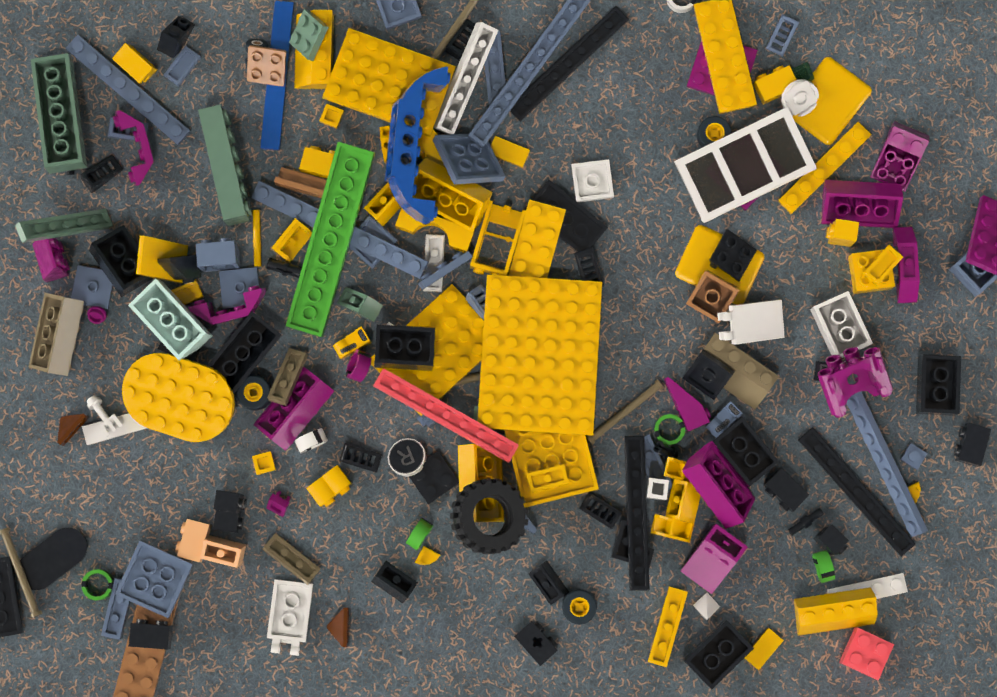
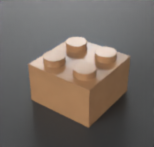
M706 270L686 304L720 323L721 321H718V313L728 311L729 306L740 289Z

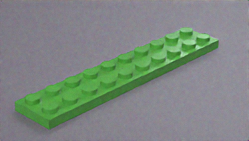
M341 142L337 143L286 327L319 337L324 336L375 152Z

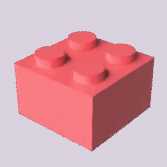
M854 627L839 663L875 680H879L894 644Z

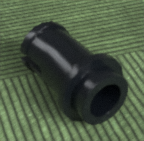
M658 441L655 444L660 449L654 447V452L664 456L665 460L668 457L677 459L678 451L675 447H669L662 441Z

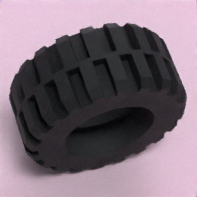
M488 478L474 481L466 485L463 491L458 492L456 495L457 500L451 506L454 509L453 513H450V519H453L452 530H456L457 534L455 536L463 542V546L471 548L476 553L495 554L511 549L512 545H516L520 541L519 537L524 536L526 532L524 526L528 525L529 520L525 519V514L529 513L528 508H524L523 505L526 501L524 497L518 495L520 491L517 488H512V484L507 481L502 482L501 479ZM484 498L497 500L505 513L503 527L498 533L493 535L483 534L476 527L473 518L476 504Z

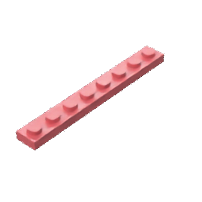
M384 368L373 387L508 463L519 446Z

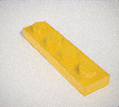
M668 587L647 662L667 667L688 594L687 591Z

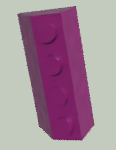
M825 180L822 193L821 224L830 225L836 219L859 222V226L898 227L903 202L901 184Z
M303 367L287 406L271 402L253 425L286 451L305 429L310 420L318 413L323 404L330 398L334 390Z
M710 441L687 460L682 472L727 529L745 522L756 498L714 442Z

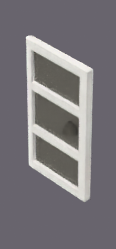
M788 107L674 161L703 223L817 169Z

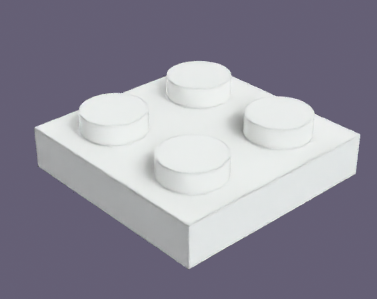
M609 159L571 164L576 202L614 198Z

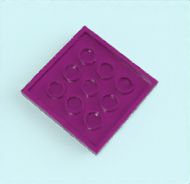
M983 195L979 199L966 262L997 275V200Z

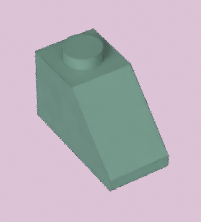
M345 287L337 302L340 306L373 322L383 306L368 295Z

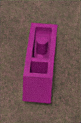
M667 377L664 379L687 432L710 422L709 418L711 416L707 407L703 408L700 402L671 378Z

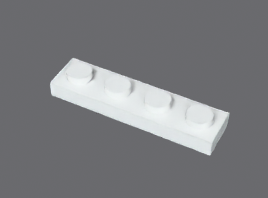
M900 573L827 589V593L871 587L876 599L906 593L908 590L904 574Z

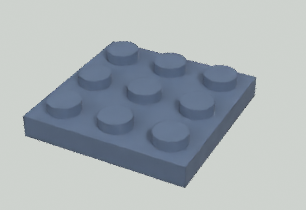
M469 134L435 135L433 142L454 185L501 182L506 177L489 142L482 148L468 138Z
M139 541L115 595L166 618H170L194 564L143 541Z

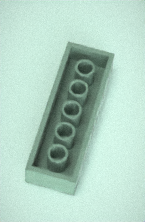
M68 53L30 59L44 168L49 174L87 168L72 58Z
M221 105L199 109V117L223 221L227 226L249 222L252 210L248 201L245 200L248 197L246 186L241 182L244 179L242 168L237 164L240 158L238 151L233 146V143H236L235 136L228 126L232 125L230 115L226 109L223 110Z

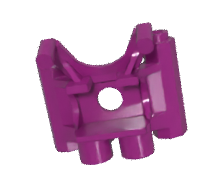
M850 347L843 352L845 361L842 362L840 355H832L825 360L828 368L820 370L818 378L831 415H834L836 418L843 417L847 411L846 403L848 399L857 392L868 391L874 397L878 395L887 397L892 394L893 386L879 347L868 348L862 356L857 347ZM851 374H856L858 376L857 378H855L856 383L849 384L847 382V379Z

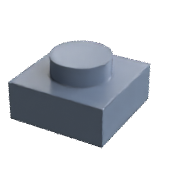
M910 443L900 460L918 470L928 453Z

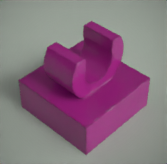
M278 491L276 495H271L266 508L284 517L290 503V496H287L284 500L280 497L281 491Z

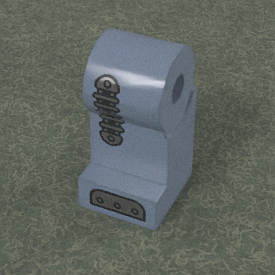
M730 401L706 428L717 438L743 413Z

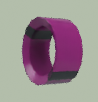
M356 349L349 359L346 377L362 382L371 365V354Z

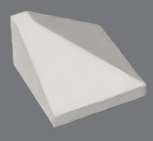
M707 592L693 604L705 620L710 618L720 607Z

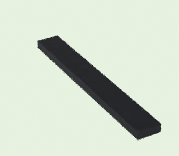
M615 6L522 94L510 112L521 122L627 23L629 18Z
M813 427L798 439L802 446L900 557L916 545Z
M624 436L629 591H649L644 436Z

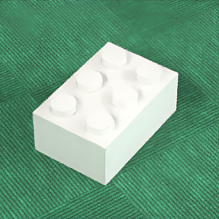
M849 291L810 309L831 355H840L841 358H844L843 352L847 348L857 347L861 350L873 344Z

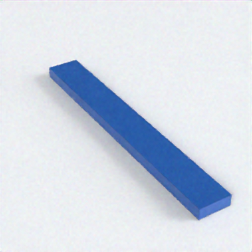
M275 1L270 48L286 50L284 86L268 84L266 86L260 147L265 150L280 151L294 2Z

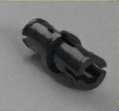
M271 257L266 267L268 270L282 273L283 276L290 275L297 278L300 277L302 267L293 265L290 261L283 262Z

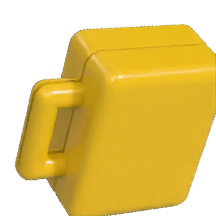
M826 57L808 78V81H811L818 89L819 99L817 98L816 107L805 116L798 117L799 114L792 117L797 124L822 143L831 145L871 95L872 89L833 58Z
M703 225L696 226L675 271L676 277L697 286L704 272L709 270L738 287L740 291L732 303L736 305L744 304L763 263L764 254L759 250L756 251L741 280L738 282L719 267L716 269L710 267L709 259L723 234Z

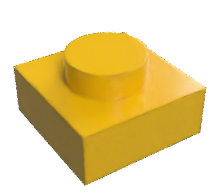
M326 104L319 122L338 129L344 110Z
M271 451L252 456L257 475L276 470Z

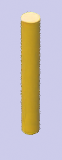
M252 210L254 267H262L260 210Z

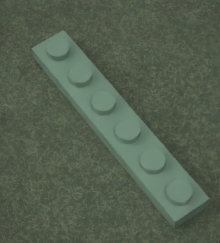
M106 209L21 221L15 225L22 243L104 230L113 226Z

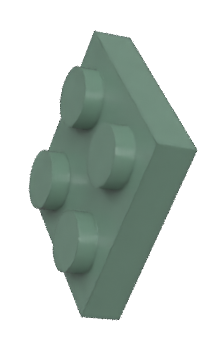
M304 9L289 43L307 60L314 61L329 27L310 10Z

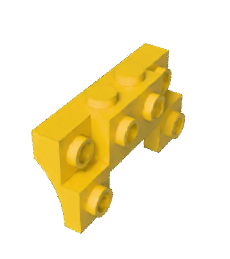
M668 457L664 476L673 479L665 516L654 515L650 533L690 543L701 495L682 472L686 461Z

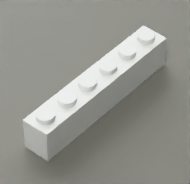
M483 22L475 24L450 82L434 129L447 135L455 133L498 33L497 29Z

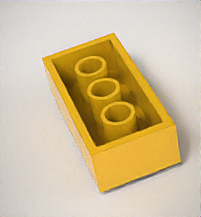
M425 158L418 165L417 177H414V184L417 185L416 195L412 198L435 201V206L438 207L437 214L473 232L482 222L493 192L476 183L454 185L445 167Z

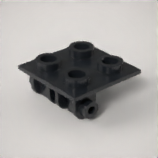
M726 229L709 259L710 267L714 269L719 267L739 282L757 250L729 229Z

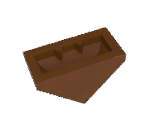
M84 413L62 416L59 423L57 443L65 446L90 417Z
M343 608L327 625V629L342 647H348L349 608Z

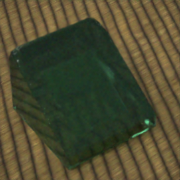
M808 62L792 69L796 80L805 79L812 81L814 79Z

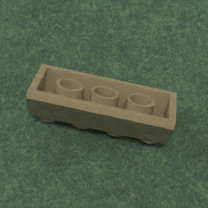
M44 293L29 368L68 376L71 369L72 355L75 350L76 336L80 328V318L84 310V301Z
M714 333L704 347L705 351L735 371L723 388L754 410L779 378L774 372L729 341L720 340L717 333Z

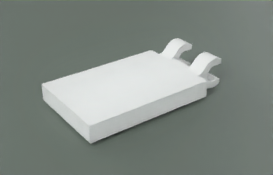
M782 300L730 305L729 312L718 313V321H730L731 331L719 332L720 340H731L732 344H743L785 338Z
M274 580L267 638L272 639V653L280 654L281 643L291 644L290 655L299 656L300 642L306 643L314 584L307 585L301 582Z

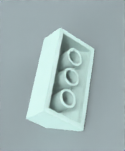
M156 278L128 305L179 361L200 349L213 336L166 284Z

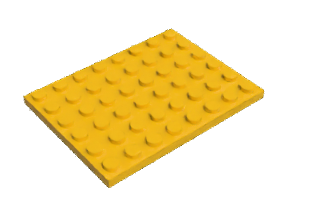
M487 275L477 422L493 430L593 436L602 282Z

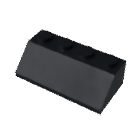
M251 311L207 366L220 372L226 378L233 394H235L282 335Z

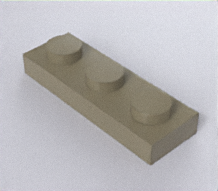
M288 349L267 397L269 401L287 406L308 355L306 352Z
M276 533L262 549L307 585L310 584L321 570Z

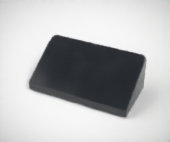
M545 561L528 573L550 605L569 593L548 561Z

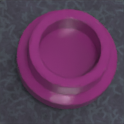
M92 306L87 312L89 321L94 324H100L107 317L106 311L99 306Z

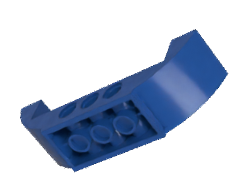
M448 67L430 71L416 80L400 99L392 105L385 181H388L391 192L401 208L413 219L425 225L437 217L438 207L435 206V201L412 198L416 195L417 185L414 184V177L418 175L416 157L419 158L420 155L418 138H421L422 127H419L420 119H423L424 108H421L422 100H425L426 91L439 93L449 84L450 73H448ZM401 158L405 160L406 164L401 162Z

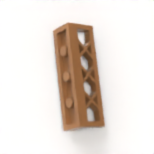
M283 167L280 169L279 176L275 177L274 180L275 185L319 199H322L327 182L325 179Z

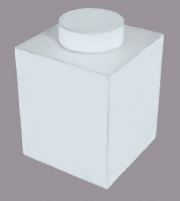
M648 478L646 498L667 500L669 480Z

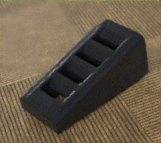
M466 19L447 44L445 52L460 61L468 43V39L463 37L462 33L470 38L471 33L465 29L468 27L473 31L475 23ZM460 40L461 42H463V43L466 44V45L463 46V45H461L460 43H458L457 41Z
M110 155L80 174L81 180L89 191L93 193L123 171V168L115 157ZM110 162L115 170L112 171L107 164ZM102 167H104L108 172L107 175H105V173L102 171ZM98 172L102 178L99 179L95 173ZM90 176L94 179V183L89 180Z
M593 248L575 252L574 256L581 280L589 281L597 278L596 281L602 282L603 287L604 283ZM589 255H590V257H591L590 259H587V260H584V261H580V258H583V257H586V256H589ZM593 263V266L584 269L582 267L584 265ZM595 270L594 274L585 276V273Z
M345 443L339 461L377 473L383 454ZM349 449H352L351 458L347 460ZM359 451L358 462H354L356 453ZM366 453L368 456L365 465H363L362 461ZM372 455L376 456L373 467H370L369 464Z
M590 492L579 508L611 530L622 515V512ZM592 499L595 500L590 510L586 509ZM598 503L601 504L598 512L594 514L593 511ZM606 507L608 511L606 512L604 517H599L604 508ZM610 513H615L610 522H607L606 520Z

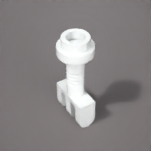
M94 395L87 400L89 410H95L103 422L98 426L106 436L110 435L106 429L107 427H110L113 432L116 430L113 426L114 422L119 428L122 426V423L115 414L110 417L106 414L100 405L102 404L100 397Z

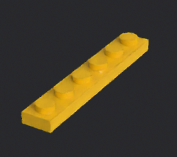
M857 122L816 163L817 169L803 175L778 202L792 214L872 134Z

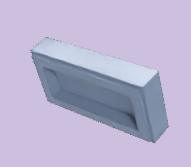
M185 45L163 76L180 87L201 59V56Z

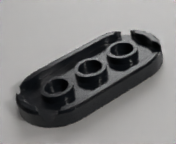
M74 528L59 529L22 557L20 562L31 590H42L49 587L85 558L88 543L81 531Z

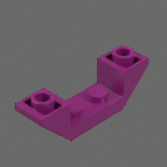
M118 110L115 112L116 116H113L115 127H119L120 131L135 127L136 131H133L134 140L139 142L140 145L138 155L140 161L144 160V164L130 167L131 171L128 172L130 183L134 182V185L138 186L154 162L144 124Z
M893 227L894 247H897V252L903 256L898 263L897 303H917L920 283L917 240L912 227Z
M259 285L249 287L248 292L243 293L246 308L245 305L234 307V311L227 313V310L214 313L212 302H205V299L194 302V306L188 308L190 312L210 324H220L247 317L251 311L255 313L267 291L266 288H259Z

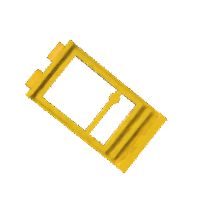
M491 200L489 201L470 263V268L473 269L474 273L484 275V272L492 275L508 276L526 213L525 210L519 212L511 209L510 206L504 205L502 207L493 204ZM489 222L516 229L514 239H511L509 236L504 237L487 232ZM485 234L506 240V242H512L504 270L477 262Z

